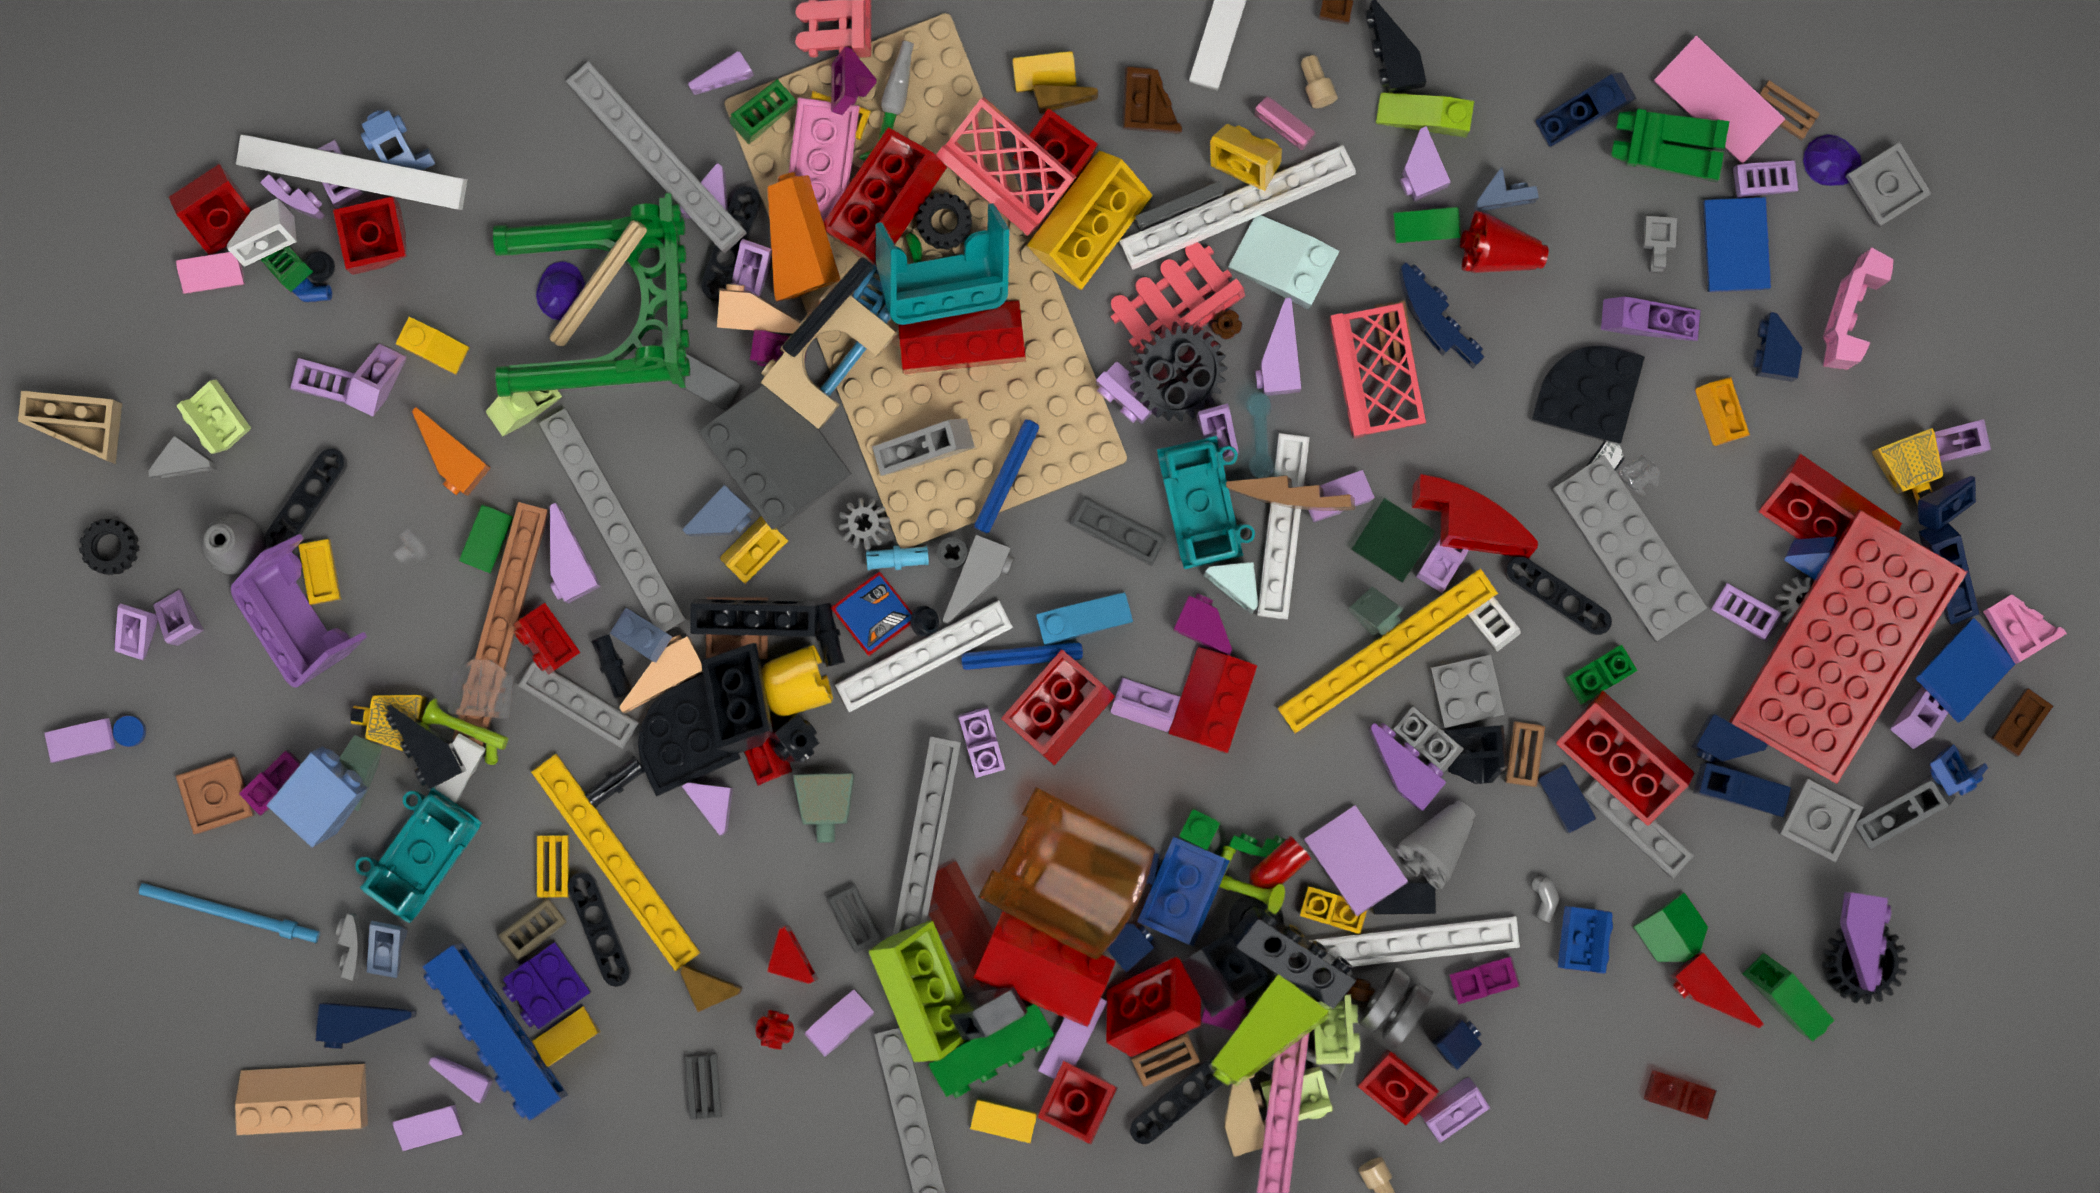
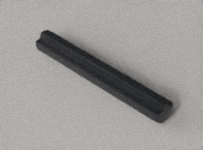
M861 257L784 343L782 347L784 351L790 356L796 357L874 268L873 264L866 258Z

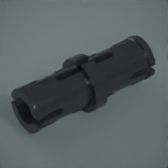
M831 603L817 605L818 634H816V638L821 643L826 667L845 663L838 637L841 633L840 629L836 628Z
M610 634L591 641L602 666L600 671L602 674L605 673L614 698L630 693L632 688L623 669L625 664L623 659H619Z
M633 756L631 760L614 772H607L603 780L588 791H585L584 794L593 807L596 808L616 792L619 794L623 792L624 786L642 773H645L644 768L636 757Z

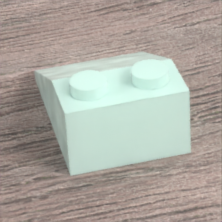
M1260 215L1253 219L1228 268L1285 298H1291L1292 302L1309 310L1340 251L1312 236Z

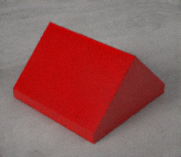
M790 925L780 928L767 972L807 984L818 980V976Z
M1386 1049L1358 1085L1359 1089L1405 1126L1439 1092L1436 1087L1388 1049Z
M1063 1061L1037 1118L1088 1144H1092L1118 1087L1095 1074Z

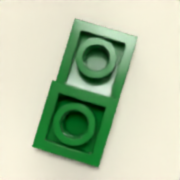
M1459 207L1394 213L1396 243L1461 238Z
M1621 644L1572 673L1565 680L1579 703L1583 704L1638 670Z
M1241 833L1240 837L1232 836L1228 847L1246 854L1267 857L1286 839L1277 835L1274 836L1273 840L1266 838L1260 848L1256 846L1259 840Z

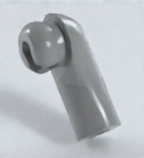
M1538 876L1532 882V890L1539 893L1542 900L1536 918L1550 923L1559 902V895L1554 882L1550 878Z

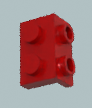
M543 603L513 624L516 628L514 634L523 646L528 645L534 654L532 656L534 663L541 671L545 670L548 675L581 653L546 603Z

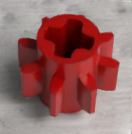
M768 1010L767 1017L762 1016L759 1018L755 1032L757 1038L762 1040L761 1046L782 1050V1043L787 1044L792 1040L794 1025L788 1020L789 1014Z

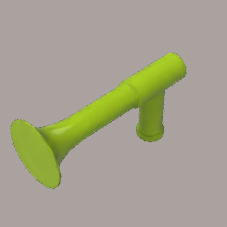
M436 698L432 699L424 712L422 722L427 726L431 724L444 725L486 743L484 759L488 765H494L498 762L497 748L504 750L508 744V737L445 713L439 708L438 699Z
M1224 845L1220 857L1231 862L1236 850ZM1225 874L1219 886L1220 888L1232 890L1264 902L1268 906V910L1274 914L1280 910L1285 897V887L1283 884L1276 885L1274 889H1264L1233 879V877Z

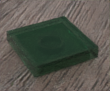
M1384 498L1351 548V551L1403 583L1436 531Z

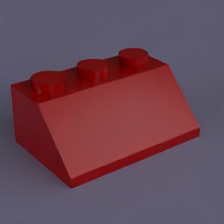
M1198 647L1168 734L1228 754L1258 665Z
M1061 650L1001 719L1055 766L1115 696L1103 683L1065 651Z
M1177 957L1107 989L1106 1043L1130 1057L1201 1025V998L1181 960Z

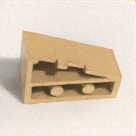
M21 391L18 422L116 464L122 403L113 399Z

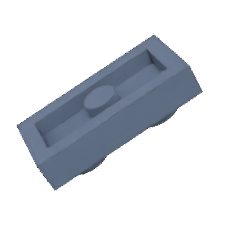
M625 608L610 632L611 635L655 663L672 638L671 635L628 608Z

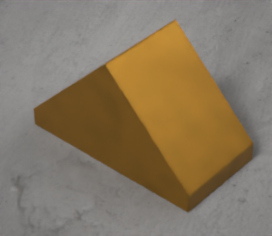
M686 965L682 966L680 971L697 1012L740 994L743 988Z

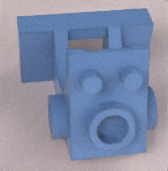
M379 110L370 114L367 117L368 121L362 124L365 132L361 133V137L368 150L375 149L381 162L418 170H425L435 164V159L429 148L416 155L413 153L403 135L408 130L399 114L394 116L389 110L386 112ZM396 136L404 152L388 159L381 143Z

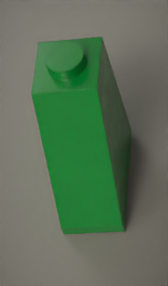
M1763 953L1742 973L1769 1003L1799 1033L1810 1041L1814 1042L1819 1036L1823 1035L1827 1028L1835 1021L1791 971L1767 954Z

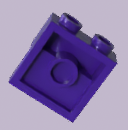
M554 942L503 978L506 984L502 987L504 993L511 1002L518 1000L524 1009L520 1012V1015L530 1028L534 1025L537 1029L543 1028L591 993V990L557 942Z

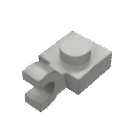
M1645 217L1643 248L1652 249L1650 272L1662 273L1663 269L1666 268V250H1674L1676 248L1677 218Z

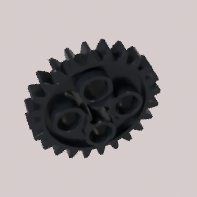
M1173 322L1172 330L1170 331L1163 324L1161 325L1162 334L1158 335L1152 330L1150 331L1152 337L1150 342L1141 339V343L1145 347L1143 351L1134 349L1133 352L1139 359L1129 362L1136 369V371L1128 374V377L1136 381L1130 385V388L1134 392H1138L1135 399L1140 403L1143 402V406L1149 411L1152 410V414L1157 418L1162 413L1167 421L1172 419L1173 414L1179 421L1183 420L1184 413L1194 418V409L1205 410L1203 403L1206 401L1211 404L1215 403L1211 397L1212 393H1222L1217 387V383L1226 382V379L1219 374L1227 370V366L1220 362L1226 358V355L1218 351L1221 345L1216 340L1212 341L1214 336L1209 332L1204 333V329L1198 325L1193 330V326L1188 322L1184 324L1183 328L1177 322ZM1188 345L1187 352L1182 356H1178L1179 349ZM1159 363H1163L1161 371L1153 374L1154 367ZM1203 369L1202 376L1197 380H1193L1194 374L1198 370ZM1174 387H1178L1177 393L1173 397L1168 398L1169 391Z

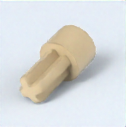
M1311 55L1303 58L1301 66L1308 82L1305 90L1313 108H1322L1335 102L1338 96L1330 78H1325L1317 56Z
M1382 1157L1372 1159L1358 1169L1368 1189H1374L1375 1193H1395L1389 1182L1392 1175Z

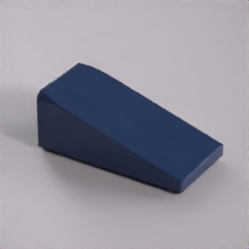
M1969 476L1919 499V523L1938 531L1976 503L1975 477Z
M1566 765L1538 778L1566 833H1571L1596 820L1592 809Z

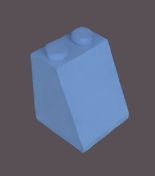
M322 746L307 756L268 803L267 807L313 848L339 832L368 790V787L363 783L359 774L353 770H348L340 762V758L335 752Z

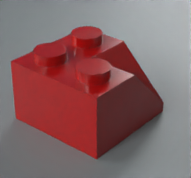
M1048 108L1029 136L1076 176V179L1061 196L1062 199L1082 173L1096 150L1098 143ZM1023 151L1025 168L1040 167L1039 158L1033 151ZM1016 152L1015 155L1012 157L1013 164L1019 168L1018 156ZM1056 171L1047 172L1048 188H1058L1065 181ZM1040 172L1026 173L1042 185Z
M393 196L333 210L345 269L352 275L381 269L407 257L406 231L400 203Z

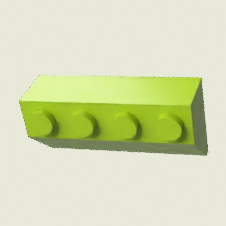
M933 920L889 936L868 951L914 1062L941 1060L966 1041L962 1039L949 1016L964 998V995Z

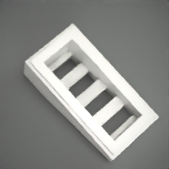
M1494 597L1468 614L1496 651L1501 650L1521 633L1520 628ZM1491 605L1493 609L1480 619L1477 615ZM1499 615L1501 619L1488 629L1486 624ZM1506 625L1509 627L1504 633L1495 638L1494 634Z

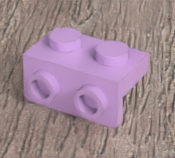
M1115 362L1107 372L1104 371L1096 380V384L1099 386L1097 392L1108 402L1111 403L1114 399L1123 408L1120 412L1132 423L1137 420L1143 424L1152 414V410L1149 411L1143 406V402L1140 403L1135 399L1138 392H1134L1130 385L1136 381L1128 377L1130 372L1119 362Z

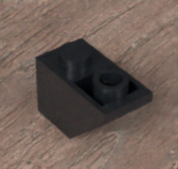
M1013 986L967 993L949 1016L962 1039L968 1040L987 1037L1025 1016L1028 1011Z

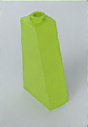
M1278 974L1211 1063L1212 1069L1215 1070L1213 1075L1227 1086L1230 1082L1236 1087L1322 1024L1329 1016V1010Z

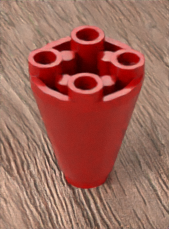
M1482 211L1474 212L1469 231L1464 230L1460 238V247L1464 248L1461 269L1471 273L1542 269L1548 259V246L1542 244L1539 239Z

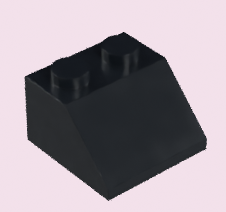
M1234 929L1182 961L1203 1005L1211 1017L1271 980L1260 962L1236 948L1231 935Z

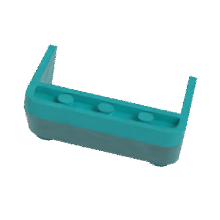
M994 203L988 204L987 230L975 232L966 239L963 255L907 264L905 252L894 245L882 222L876 223V265L887 311L895 323L905 325L995 309L1006 301L1008 297L1010 229Z

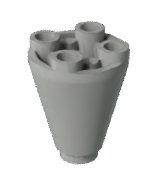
M227 514L218 517L208 526L203 536L202 548L206 560L214 569L224 574L239 575L264 551L265 540L262 529L252 519L241 514Z
M1456 801L1453 805L1446 807L1403 839L1395 849L1397 854L1405 860L1402 865L1403 868L1413 876L1422 875L1433 887L1441 890L1452 877L1473 827V819L1476 817L1475 812L1465 803Z

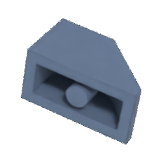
M724 485L682 530L690 537L733 535L736 531L742 533L753 521L750 516L754 512Z

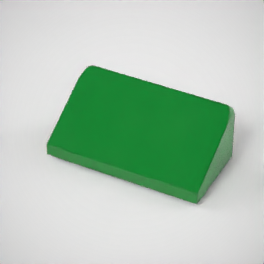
M482 504L459 561L491 574L513 517Z

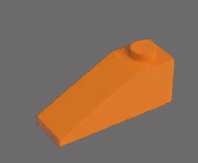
M415 407L412 413L439 474L446 479L443 485L456 496L460 491L468 496L491 467L424 412Z

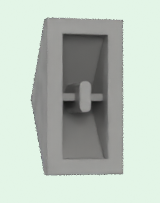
M173 436L148 472L149 477L158 480L217 470L216 463L184 440Z

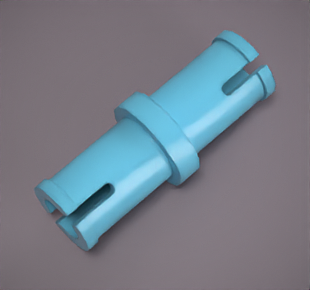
M893 546V549L868 550L866 551L867 570L895 567V570H901V567L929 565L928 548L924 546L900 549V546Z

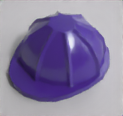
M1827 134L1815 138L1808 144L1804 151L1803 164L1805 172L1813 181L1820 185L1840 186L1850 183L1846 175L1860 167L1862 160L1857 150L1846 140L1836 135Z
M562 261L550 265L543 273L537 287V303L542 312L551 319L561 320L585 287L586 283L579 269L571 263Z

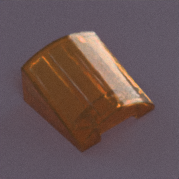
M1036 787L1022 812V815L1028 819L1000 872L992 869L978 897L1097 960L1117 938L1131 917L1147 882L1154 848Z

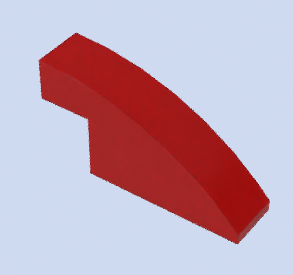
M1420 474L1413 484L1412 508L1441 512L1440 546L1530 558L1538 548L1536 538L1514 516L1484 495L1463 485Z

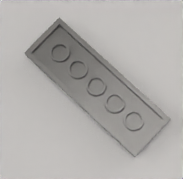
M1605 455L1552 489L1654 642H1657L1707 608Z

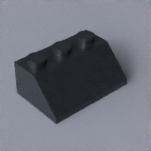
M751 643L702 660L701 664L716 748L738 754L762 746L773 730L757 644Z

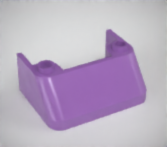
M301 534L261 552L231 586V594L238 608L286 682L295 688L307 683L347 657L367 638L364 632L350 638L347 633L338 628L327 631L312 606L309 605L308 600L296 583L301 576L302 565L299 558L292 552L304 539Z

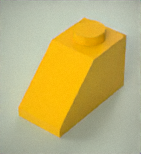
M408 317L395 343L400 348L457 375L470 349L459 341L412 317Z

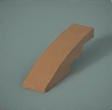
M1288 476L1226 482L1227 488L1232 492L1269 504L1316 511L1355 510V498L1351 494L1324 497L1323 488L1319 485L1292 488V479Z

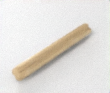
M633 220L627 226L550 334V340L554 344L562 347L567 344L645 235L647 228L642 223Z

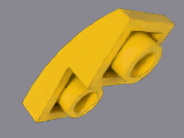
M1308 886L1300 916L1361 934L1368 910L1356 917L1342 896Z

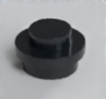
M313 252L305 260V263L313 271L308 276L313 281L324 282L334 274L335 262L325 252Z
M918 606L914 609L911 615V627L916 635L925 637L937 630L939 617L935 610L928 606Z

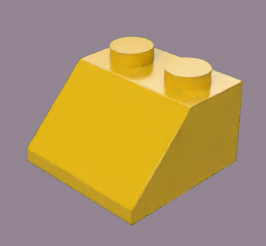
M1226 124L1210 140L1211 167L1266 191L1282 161V148L1270 139L1264 138L1262 140L1253 136L1249 130L1242 126L1234 127Z

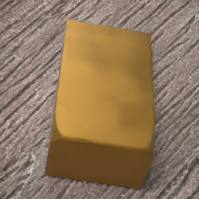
M1033 86L1038 111L1041 114L1045 113L1048 108L1055 111L1098 99V89L1095 87Z

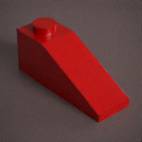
M1699 952L1670 975L1675 980V983L1672 984L1673 988L1683 999L1688 996L1693 1001L1756 1028H1761L1764 1025L1703 952Z

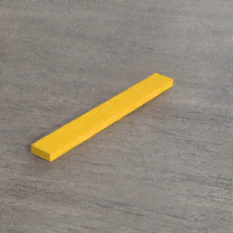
M1480 568L1284 703L1278 710L1293 732L1297 733L1496 596L1498 592Z
M558 754L553 755L531 771L672 968L677 971L701 953L603 816L589 802L584 794V790Z

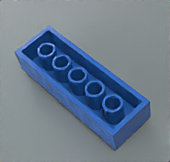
M464 943L452 945L422 966L427 972L423 975L426 982L433 990L438 988L444 999L441 1002L451 1016L456 1014L462 1024L459 1028L468 1041L473 1039L480 1050L477 1051V1055L486 1067L491 1065L497 1073V1076L494 1078L503 1092L509 1091L515 1099L512 1105L520 1117H527L530 1121L568 1096V1093L550 1067H546L534 1044Z

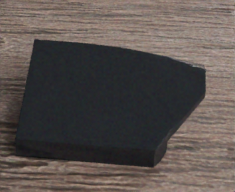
M1504 725L1445 730L1446 734L1464 748L1448 767V771L1451 774L1458 775L1473 784L1493 783L1507 768Z

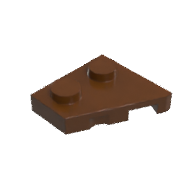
M1127 67L1125 69L1122 129L1180 134L1182 126L1175 117L1171 107L1172 102L1169 95L1163 89V81L1158 70Z

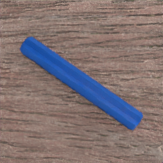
M1028 419L1024 420L974 524L977 530L984 533L990 532L1039 430L1037 423Z
M1081 643L963 653L961 659L963 669L971 670L1051 662L1061 650L1065 651L1074 660H1080L1083 658V648Z

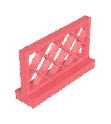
M985 97L978 101L950 140L936 154L944 164L990 204L994 203L996 208L1027 236L1040 227L1044 218L1076 179L1074 174ZM983 108L992 115L993 127L979 128L978 114ZM972 123L973 129H967ZM1000 131H1010L1014 134L1016 147L1002 148ZM994 132L996 149H982L980 133ZM974 133L976 150H966L957 141L963 134ZM1023 151H1033L1039 158L1040 167L1025 168ZM1017 152L1019 169H1005L1003 153ZM997 153L999 170H989L984 166L983 154ZM1048 171H1056L1065 179L1060 187L1048 188ZM1040 172L1042 189H1028L1026 173ZM1020 173L1022 190H1012L1007 186L1006 174ZM1043 193L1044 208L1040 213L1030 206L1029 194ZM1049 193H1055L1050 199Z
M1403 303L1348 314L1331 315L1329 321L1352 438L1426 424ZM1397 311L1399 325L1394 333L1378 324L1384 314ZM1379 315L1376 321L1369 318L1370 316ZM1362 318L1372 325L1363 339L1352 332L1350 320ZM1375 327L1390 337L1381 351L1366 342ZM1400 329H1401L1402 339H1400L1399 337L1396 336V334L1398 333V331H1399ZM1353 339L1360 343L1356 350ZM1393 339L1403 345L1405 349V355L1399 363L1384 354ZM1363 345L1378 355L1369 369L1357 361V353ZM1381 357L1396 367L1387 381L1372 372ZM1406 359H1407L1408 369H1406L1405 367L1402 366V364L1404 363V361H1405ZM1359 369L1366 373L1362 380ZM1399 369L1409 375L1411 379V385L1405 393L1390 384ZM1369 375L1384 385L1375 399L1363 391L1362 384ZM1387 387L1402 397L1393 411L1378 402V399ZM1411 389L1413 390L1414 399L1408 396ZM1365 399L1372 403L1368 410ZM1405 399L1416 406L1418 418L1405 420L1396 414ZM1374 405L1390 415L1384 425L1370 427L1368 414ZM1392 417L1400 421L1388 424Z

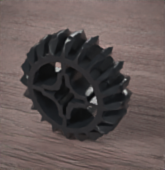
M1884 926L1883 936L1887 937L1889 927ZM1838 928L1836 934L1840 940L1829 938L1828 943L1834 946L1833 950H1823V954L1831 956V961H1823L1822 966L1832 968V971L1827 972L1824 976L1826 979L1836 978L1830 987L1833 990H1837L1843 986L1840 997L1847 998L1851 993V1002L1858 1003L1861 995L1864 1004H1871L1872 995L1877 1002L1883 1001L1881 991L1888 996H1892L1894 992L1889 985L1892 984L1900 987L1902 982L1895 977L1897 974L1906 975V970L1899 969V963H1907V958L1898 957L1897 954L1903 952L1905 947L1903 945L1893 946L1899 937L1893 934L1886 938L1887 969L1881 978L1880 985H1875L1874 992L1863 990L1850 982L1852 978H1857L1858 976L1843 931ZM1847 948L1846 951L1849 953L1851 961L1843 973L1841 961L1843 952ZM1880 954L1879 961L1885 954Z

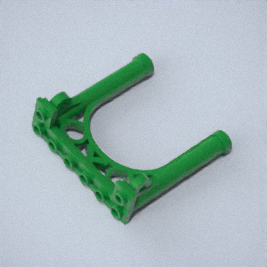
M665 193V198H659L660 207L649 203L638 204L631 208V216L619 219L521 227L494 225L493 243L496 256L580 249H600L610 252L631 221H639L647 228L645 235L625 261L634 271L641 289V309L638 321L626 341L611 353L593 359L497 366L496 387L499 397L513 396V393L661 381H672L673 384H678L679 388H686L685 376H690L691 374L689 358H686L685 348H689L688 329L683 327V320L688 319L687 301L682 299V291H687L686 273L681 272V263H686L685 245L680 244V235H685L684 217H681L680 204L674 203L671 193ZM648 248H655L660 252V260L652 268H645L638 262L642 252ZM666 270V290H663L653 284L652 278L659 277ZM666 305L668 327L662 321L655 319L657 311ZM655 329L662 332L663 341L661 346H643L640 340L649 330ZM636 348L635 358L624 359Z

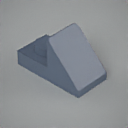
M1501 167L1474 205V211H1487L1535 203L1539 198L1537 186L1528 187V183H1518L1511 185L1510 190H1506L1503 168Z
M371 921L367 973L397 978L400 972L402 945L408 932L401 926Z

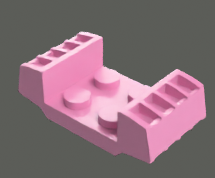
M1870 248L1861 257L1859 256L1851 273L1840 282L1823 335L1827 345L1824 367L1848 370L1858 362H1861L1867 352L1870 342L1846 334L1848 330L1852 331L1855 326L1858 314L1854 313L1857 301L1861 302L1863 300L1867 287L1877 290L1891 279L1893 259L1874 248Z

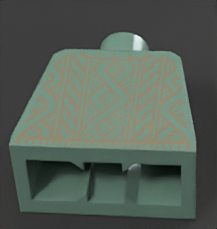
M854 774L794 775L803 825L816 824L817 843L835 842V824L848 823L855 779Z

